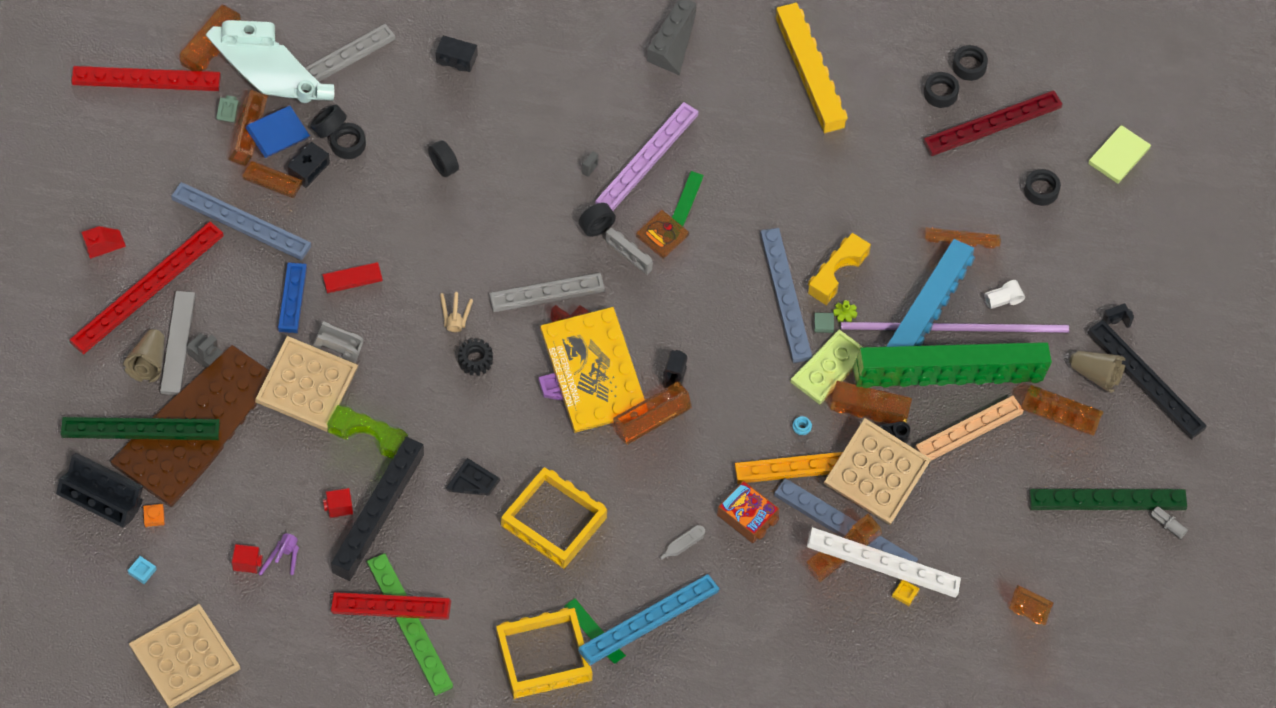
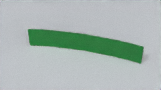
M693 171L690 172L680 200L670 220L673 229L672 231L666 230L664 237L677 241L704 175Z
M576 598L564 606V608L568 609L575 608L579 626L591 640L604 633ZM618 649L607 657L616 664L626 655Z

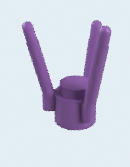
M283 534L281 541H278L276 548L259 571V575L264 573L277 553L275 563L279 562L283 553L290 554L291 552L290 575H294L296 556L299 549L296 545L298 539L294 535Z

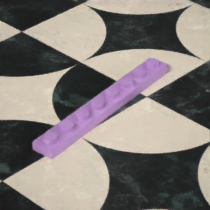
M683 102L596 199L595 204L607 203L612 211H614L695 120L699 111Z

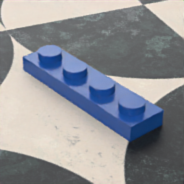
M287 264L278 326L279 332L298 333L307 264Z

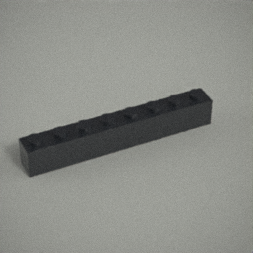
M405 437L331 562L333 574L348 581L352 579L422 460L424 444Z

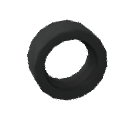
M962 46L954 54L952 65L954 73L963 80H978L986 72L988 57L984 50L978 46ZM968 56L974 57L979 60L981 66L976 69H967L960 64V59Z
M936 72L926 80L924 88L925 99L934 107H949L958 98L959 82L950 73ZM940 83L946 84L952 89V94L938 96L932 92L931 86Z
M337 104L332 105L313 120L311 128L320 138H325L344 123L347 115Z
M343 123L330 136L332 151L342 159H354L365 150V133L360 126L354 123ZM347 134L355 135L359 138L358 144L349 148L341 147L338 145L337 140L339 137Z
M444 140L429 146L428 153L431 161L443 177H448L459 170L457 158Z
M1037 169L1027 176L1024 187L1025 196L1036 205L1046 206L1052 204L1059 195L1060 179L1050 170ZM1041 180L1046 181L1052 185L1053 192L1049 194L1037 193L1033 190L1032 183Z
M597 203L583 212L579 218V225L587 236H598L614 224L616 215L607 203Z

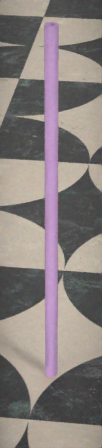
M841 322V330H897L901 323ZM933 323L931 331L1069 333V325Z

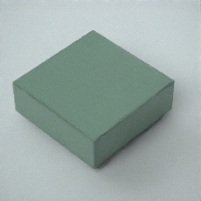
M815 313L814 332L834 333V313Z

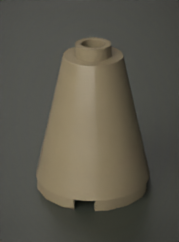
M156 329L148 330L125 358L123 366L125 365V372L131 378L140 382L143 379L149 380L148 383L159 379L162 372L165 341L161 331Z
M1077 351L1071 355L1069 361L1072 369L1110 393L1115 391V389H1112L1114 384L1119 385L1125 370V365L1122 364V360L1125 361V358L1120 355Z

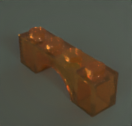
M868 513L855 523L843 538L867 546L882 535L881 527ZM819 551L806 563L807 568L821 582L847 561Z

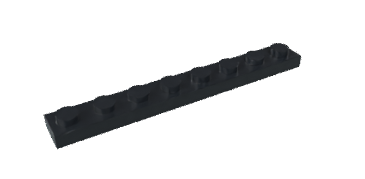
M1103 319L1088 330V334L1107 354L1120 355L1125 358V361L1122 360V364L1125 365L1124 371L1191 440L1206 429L1207 425Z

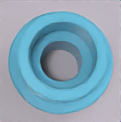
M800 416L794 420L792 427L798 435H806L811 431L812 423L807 417Z

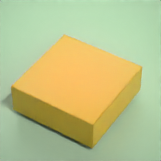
M901 580L892 597L910 606L920 588L905 580Z

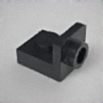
M1124 303L1105 310L1102 319L1108 325L1111 323L1117 324L1123 320L1125 326L1129 328L1132 325L1134 315L1132 310L1128 309Z

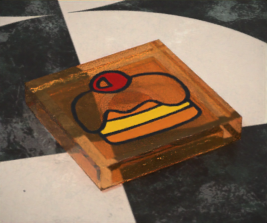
M663 210L636 233V237L663 259L689 236V231Z

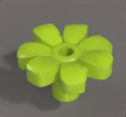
M845 300L843 305L841 303L835 305L836 309H834L833 313L834 316H838V322L841 323L844 319L846 322H852V318L857 317V307L854 304L850 306L849 301Z

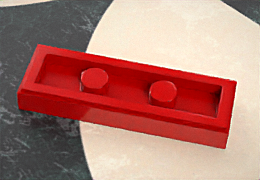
M378 262L323 274L327 293L383 281Z

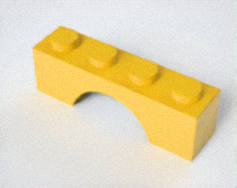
M854 233L848 238L845 237L840 244V248L832 252L827 264L823 263L816 277L812 276L809 280L808 294L827 306L838 291L839 283L834 273L844 266L859 267L869 255L871 244Z

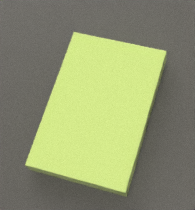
M1121 125L1093 155L1088 164L1119 184L1146 154L1151 145Z

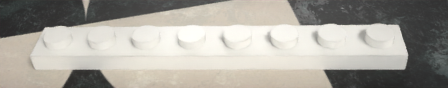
M813 527L810 530L807 543L808 548L955 598L959 593L960 577Z

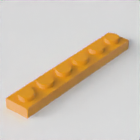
M843 452L735 463L737 484H741L743 481L750 483L830 474Z

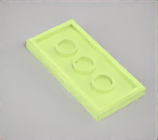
M839 329L791 378V383L818 404H821L853 371V365L858 352L863 347Z

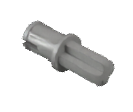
M1156 507L1152 511V517L1164 525V529H1169L1179 539H1182L1188 532V529L1177 522L1174 516L1171 517L1160 507Z

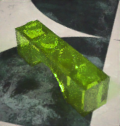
M337 405L327 423L328 433L345 440L358 433L372 435L380 443L381 455L390 459L394 458L405 437H408L404 430L392 428L383 421L373 420L368 415L356 413L346 406Z

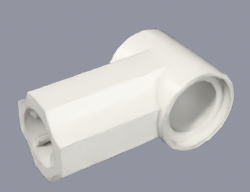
M1011 280L1001 288L986 292L984 298L987 307L993 309L1008 303L1010 305L1019 304L1025 299V295L1018 281Z

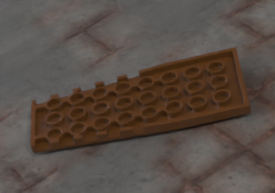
M231 345L217 360L152 417L165 419H220L219 440L131 439L111 460V465L134 482L142 485L145 490L166 505L172 507L211 465L224 448L226 441L233 437L237 427L246 420L247 414L257 406L255 402L256 397L270 370Z

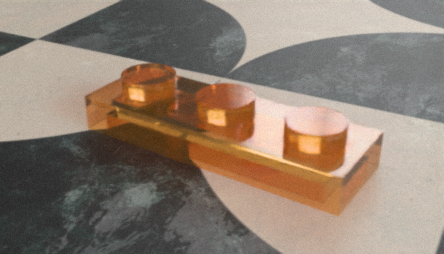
M253 161L250 162L243 174V179L291 198L296 196L302 185V180Z

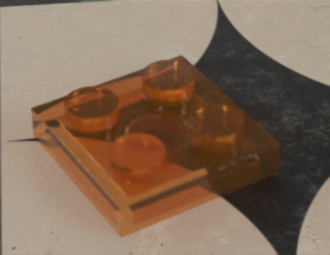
M1017 585L1009 608L1018 615L1030 618L1036 624L1046 625L1054 602Z

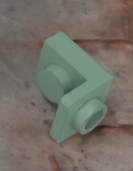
M226 95V98L220 97L217 120L236 123L238 107L241 106V102L237 100V97Z

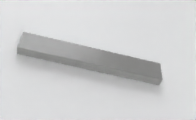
M384 24L307 66L305 69L320 82L396 40L395 35Z
M601 273L492 292L489 293L493 312L601 293L605 292Z
M176 291L161 394L178 395L181 392L196 296L195 292Z

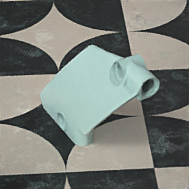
M228 20L222 23V27L213 26L206 33L207 38L221 54L262 94L297 98L303 103H308L311 100H334V84L319 83L284 45H279V43L275 42V25L273 23Z

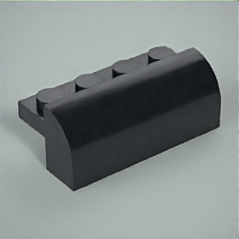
M78 453L72 455L69 470L60 477L56 492L57 495L122 528L133 520L143 502V499L140 498L143 490L142 485Z

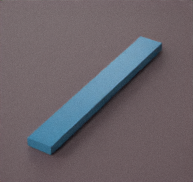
M707 574L578 648V651L590 666L719 592L720 588Z

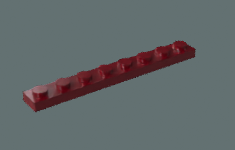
M1053 90L926 137L923 143L932 157L1061 109L1063 104Z

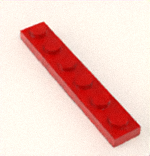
M334 592L331 612L333 614L449 620L451 600L450 598Z

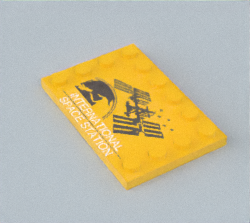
M614 307L540 326L574 433L648 414V408Z

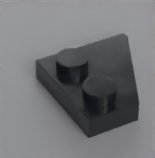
M467 458L446 487V490L454 493L489 496L499 483L500 478Z

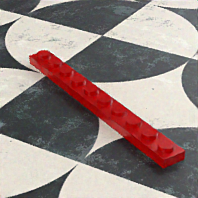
M212 222L207 223L70 339V343L84 355L224 236L223 232Z

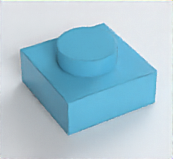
M140 556L128 569V574L145 584L157 569L155 565Z

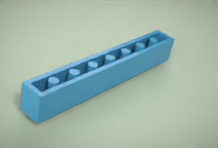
M953 239L886 347L922 346L925 334H929L932 330L933 321L939 319L942 312L941 308L947 306L950 300L949 295L951 292L955 293L959 284L957 282L959 279L963 280L967 272V266L973 264L975 256H973L974 247Z

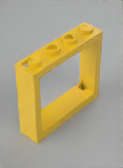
M544 467L501 517V526L565 569L606 520L607 509L601 502L591 499L585 491H579L570 481H564L555 471ZM544 481L595 514L565 551L514 518Z
M563 608L555 613H542L537 617H524L516 622L507 621L496 626V635L513 699L592 681L591 666L588 665L580 654L583 664L581 668L517 682L505 637L571 621L579 648L584 645V640L575 608Z

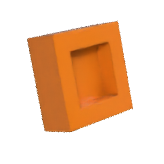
M163 504L143 506L145 527L165 525Z

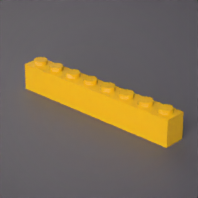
M797 3L777 7L775 19L823 132L827 133L845 128V122L848 119L846 110L842 109L840 96L835 93L833 80L830 81L828 77V68L822 63V54L820 51H817L816 40L814 37H811L810 26L808 23H805L803 10L799 9Z

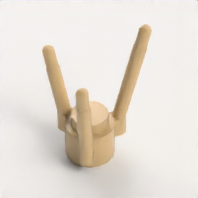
M455 292L453 313L448 317L444 294L441 293V304L445 320L444 327H447V330L451 332H460L462 328H465L473 299L469 300L462 318L461 314L457 313L458 292Z

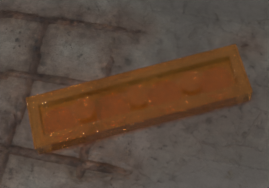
M925 227V239H928L929 242L938 243L941 240L951 244L953 239H956L972 247L979 244L991 249L995 248V246L1000 247L1001 243L1000 235Z

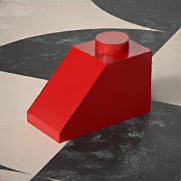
M98 226L81 232L90 259L126 247L121 232L118 229Z

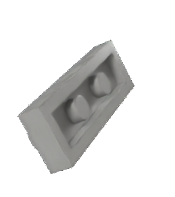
M613 228L606 232V242L646 275L652 271L653 261L648 254L642 253L633 242L626 240L621 232L615 231Z

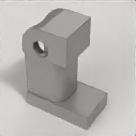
M323 321L316 335L313 347L320 349L321 346H325L342 353V358L355 363L364 340L357 334L339 329Z

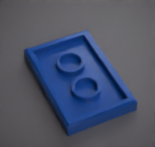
M291 106L250 123L245 127L265 158L310 137Z

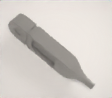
M697 525L670 543L666 552L660 556V559L662 560L668 556H677L697 543V541L703 539L705 528Z

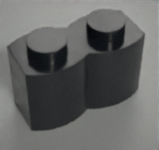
M671 350L669 353L662 382L663 387L674 391L681 389L687 370L686 363L688 357L680 350Z

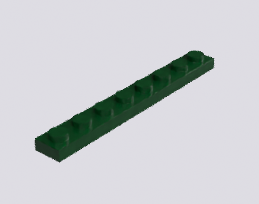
M62 417L61 426L62 438L219 440L220 419Z
M1030 489L1029 491L1030 510H1154L1156 507H1160L1162 510L1187 509L1186 489Z

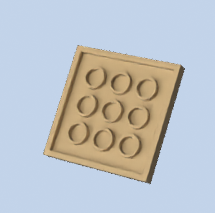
M287 336L255 402L327 432L358 369V365Z
M864 418L823 484L891 525L931 459Z
M200 604L129 643L131 650L168 708H174L240 670V665Z

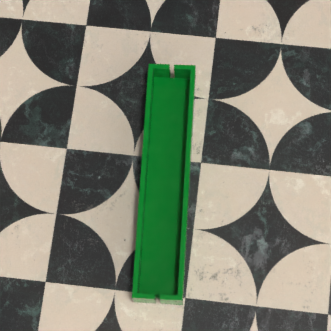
M1048 342L863 347L858 352L853 370L856 387L870 388L872 386H882L884 388L890 386L908 387L910 385L928 386L936 384L945 386L947 384L965 385L970 383L981 385L984 383L1002 384L1004 382L1015 384L1021 382L1038 383L1044 380L1052 360Z

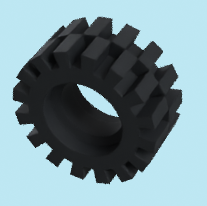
M474 338V342L469 339L468 344L466 342L462 343V347L460 346L458 352V363L461 370L464 369L466 374L470 371L472 376H474V373H477V376H479L481 371L485 374L486 369L490 370L493 364L492 348L489 347V343L486 342L484 344L482 339L478 342V338ZM476 352L482 354L483 358L480 361L473 362L468 359V356Z

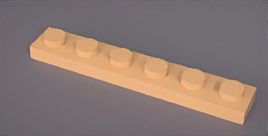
M1011 396L917 444L915 450L932 461L1023 414L1024 410L1015 397Z

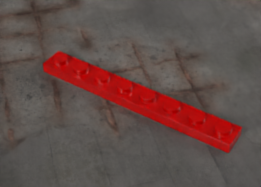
M74 66L72 85L219 91L221 74L220 72Z

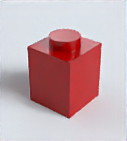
M349 488L326 492L327 499L323 500L324 510L329 511L330 518L353 514Z
M235 544L232 558L233 571L257 574L258 566L262 567L263 555H260L259 547Z

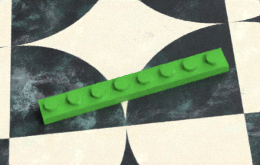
M385 553L367 561V565L383 595L407 596ZM394 617L433 694L436 696L452 689L453 684L419 618Z

